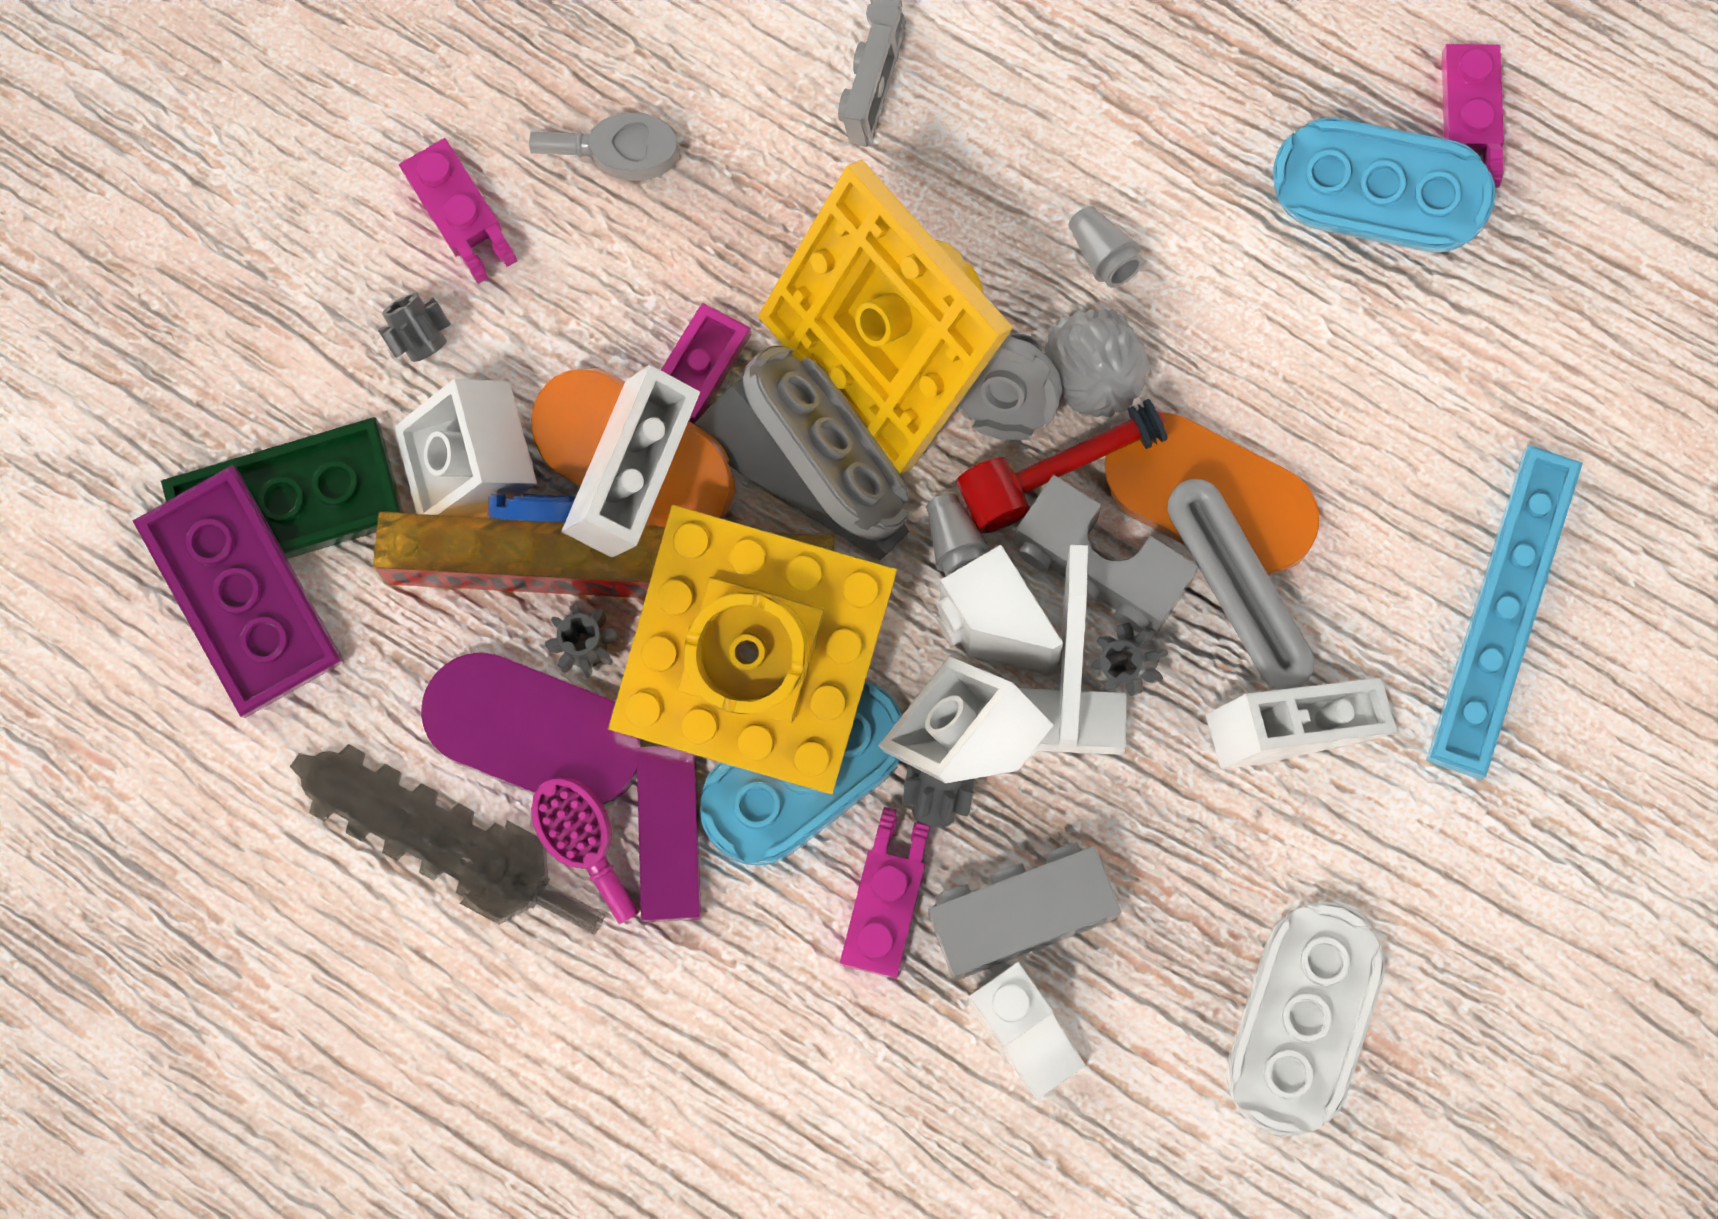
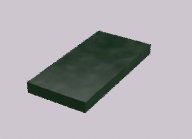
M376 417L161 480L165 501L167 502L233 465L240 472L287 559L407 524L381 426Z

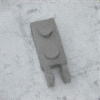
M870 0L871 4H868L866 18L871 25L866 43L859 42L853 61V72L856 76L852 88L844 89L838 108V119L844 122L849 144L864 147L871 145L898 59V52L904 36L903 30L906 29L901 0Z

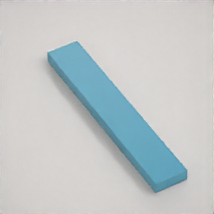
M1531 445L1524 449L1428 752L1427 762L1481 781L1487 776L1582 468V462Z

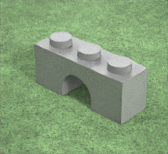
M1053 474L1016 528L1014 545L1020 548L1018 551L1019 556L1038 570L1047 571L1048 568H1051L1065 577L1070 545H1088L1087 601L1094 602L1098 598L1116 610L1114 616L1122 624L1130 623L1133 631L1140 633L1145 629L1153 628L1155 630L1154 635H1157L1192 583L1199 566L1152 536H1149L1140 551L1128 560L1109 561L1100 557L1092 549L1088 540V534L1098 521L1101 504Z

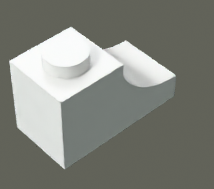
M1019 962L969 996L967 1003L1036 1101L1086 1066L1057 1022L1053 1010Z

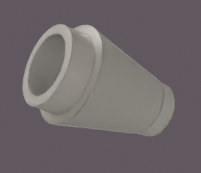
M1087 206L1079 210L1071 218L1068 227L1072 231L1097 281L1105 282L1108 287L1115 288L1125 284L1139 272L1144 261L1139 254L1140 245L1103 214L1099 213L1094 206Z
M943 494L928 502L926 509L929 514L928 519L936 567L939 571L945 572V575L948 576L990 551L989 545L960 503L956 494Z

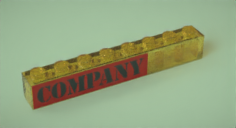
M379 512L373 568L388 585L645 598L665 527L645 526L637 546L612 558L562 533L565 522ZM770 532L837 552L835 535Z

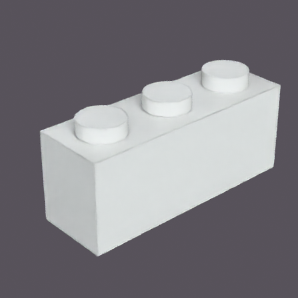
M652 365L647 366L625 381L563 526L562 533L612 558L637 546L700 391Z

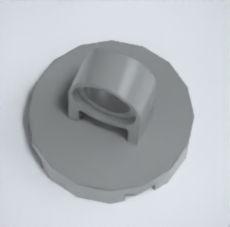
M1010 334L955 410L959 413L962 408L966 415L974 419L973 428L981 434L1000 440H1024L1031 437L1035 429L1044 425L1047 427L1053 420L1062 394L1059 372L1049 357L1042 352V345L1039 340L1025 334Z

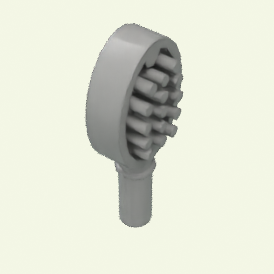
M634 112L612 115L601 120L591 130V133L583 134L581 131L578 133L531 131L529 138L530 153L578 155L580 158L583 155L592 156L594 162L603 172L624 180H647L663 175L675 165L679 157V145L673 129L665 121L644 113Z

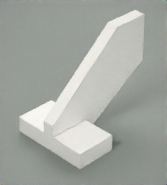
M1070 545L1065 575L1060 689H1018L1054 725L1041 741L1037 751L1124 755L1126 749L1127 693L1081 691L1087 600L1088 545Z

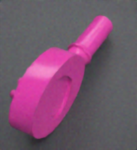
M557 777L544 782L535 792L531 807L533 826L540 842L562 864L569 867L586 869L591 876L589 878L590 881H593L619 925L637 915L639 911L613 870L614 865H610L606 857L612 841V827L608 813L601 800L585 784L569 777Z

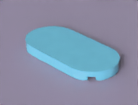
M1322 118L1306 124V127L1299 129L1295 134L1293 132L1282 143L1274 161L1273 183L1277 199L1285 212L1295 221L1313 229L1420 251L1446 252L1469 243L1485 227L1495 201V183L1490 170L1488 172L1486 165L1481 161L1482 158L1472 148L1448 139L1345 119Z
M865 681L832 795L719 762L707 776L700 799L701 822L712 844L728 858L748 865L772 864L787 858L884 783L899 766L901 760L885 753L878 746L902 716L897 703L881 687Z

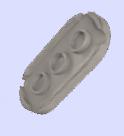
M768 346L762 349L747 364L743 372L744 392L757 417L817 501L837 524L848 532L867 540L878 541L890 537L907 521L909 511H905L904 503L909 500L907 488L896 467L842 392L819 364L807 357L801 362L797 358L790 356L795 350L788 347Z

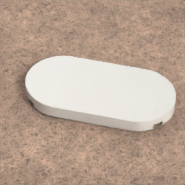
M1318 902L1297 908L1276 924L1265 944L1229 1054L1226 1078L1229 1093L1236 1108L1247 1121L1267 1133L1291 1137L1316 1131L1337 1115L1346 1099L1385 974V957L1381 944L1379 945L1377 937L1372 932V927L1364 917L1346 906L1330 902Z

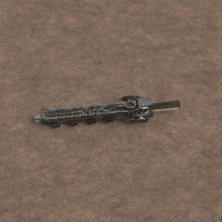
M350 744L339 753L327 751L320 752L315 756L298 753L290 765V768L301 778V786L305 795L312 800L309 814L325 822L335 813L348 820L345 833L351 837L362 841L369 833H372L385 840L382 853L398 861L407 852L422 860L419 869L421 875L435 881L444 872L459 880L456 893L464 897L459 904L497 925L530 908L534 909L537 904L593 935L600 929L605 918L604 913L548 884L550 878H548L547 851L535 834L506 820L505 827L495 822L484 831L472 824L475 814L473 810L460 803H457L450 811L436 805L438 792L423 783L411 792L399 785L402 774L400 771L387 764H384L376 772L363 766L365 753Z

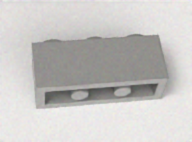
M1078 843L1068 844L1045 855L1047 864L1026 871L1023 863L1016 864L992 874L990 878L993 884L971 892L968 884L937 895L935 898L938 905L928 909V916L953 981L963 979L1118 919L1122 911L1096 847L1092 846L1081 851Z

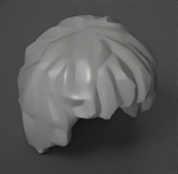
M1103 308L1099 311L1090 309L1087 312L1077 311L1071 318L1067 316L1062 317L1060 322L1053 326L1052 331L1048 335L1045 354L1058 370L1062 385L1061 396L1073 410L1083 414L1090 413L1094 417L1102 415L1111 418L1115 412L1122 413L1127 411V408L1132 405L1134 399L1142 394L1146 374L1150 371L1145 347L1140 336L1129 326L1126 318L1118 314L1116 310Z

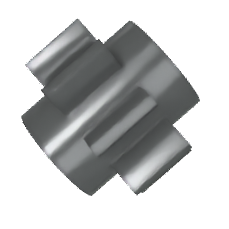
M410 293L391 303L382 312L387 325L380 328L378 332L395 358L406 352L412 362L421 361L439 351L447 342L441 330L450 326L451 323L434 297L423 303L418 293Z
M576 603L573 604L572 614L563 620L558 617L551 618L552 623L557 629V638L547 640L545 646L552 653L564 652L557 664L563 673L568 672L575 665L582 669L587 678H591L592 667L601 661L612 665L613 660L607 652V644L618 641L619 636L615 629L600 630L606 621V615L602 609L599 608L590 617L583 614ZM587 631L591 638L586 640V649L577 651L573 644L579 640L578 633Z
M1124 623L1117 625L1118 640L1111 636L1099 637L1096 640L1099 646L1103 648L1100 660L1092 663V668L1102 669L1104 675L1108 678L1105 684L1106 690L1114 689L1122 683H1126L1128 694L1134 696L1142 693L1143 683L1141 678L1150 683H1156L1163 679V676L1156 668L1159 659L1167 656L1168 651L1158 650L1153 641H1151L1155 633L1153 628L1143 630L1134 636L1131 624ZM1131 648L1134 651L1131 661L1137 668L1128 670L1126 664L1129 658L1123 650Z
M909 765L902 804L913 805L912 814L914 818L925 825L932 827L949 826L954 822L956 813L962 816L969 815L974 794L975 778L944 783Z

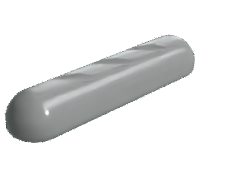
M1189 479L1181 482L1173 489L1168 499L1167 511L1170 520L1199 566L1201 573L1258 669L1260 676L1269 686L1278 690L1301 687L1309 680L1314 670V657L1311 648L1222 494L1212 483L1204 479Z

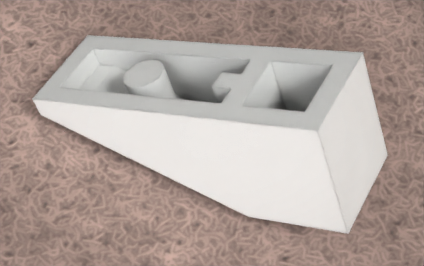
M1381 677L1244 694L1205 714L1220 770L1271 763L1397 733Z

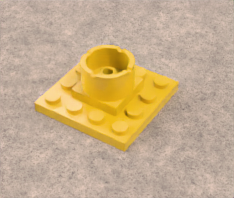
M862 159L847 165L759 312L758 317L784 347L795 350L791 354L793 357L801 362L807 357L826 371L900 475L911 470L1012 331L1013 326L984 295L978 274L970 262L963 260L961 257L962 253L946 242L934 240Z
M672 505L608 730L832 795L898 569ZM745 640L754 642L758 647V658L754 662L745 661L740 656L739 648Z

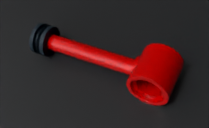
M1146 399L1143 401V408L1140 404H1138V410L1134 406L1127 408L1130 420L1014 473L1006 457H997L968 469L957 478L956 484L980 533L987 534L1001 530L1022 519L1029 511L1030 506L1024 493L1048 483L1053 474L1059 478L1139 440L1145 449L1152 447V440L1157 444L1156 438H1159L1161 442L1166 441L1168 438L1164 428L1165 419L1163 414L1155 409L1150 399Z

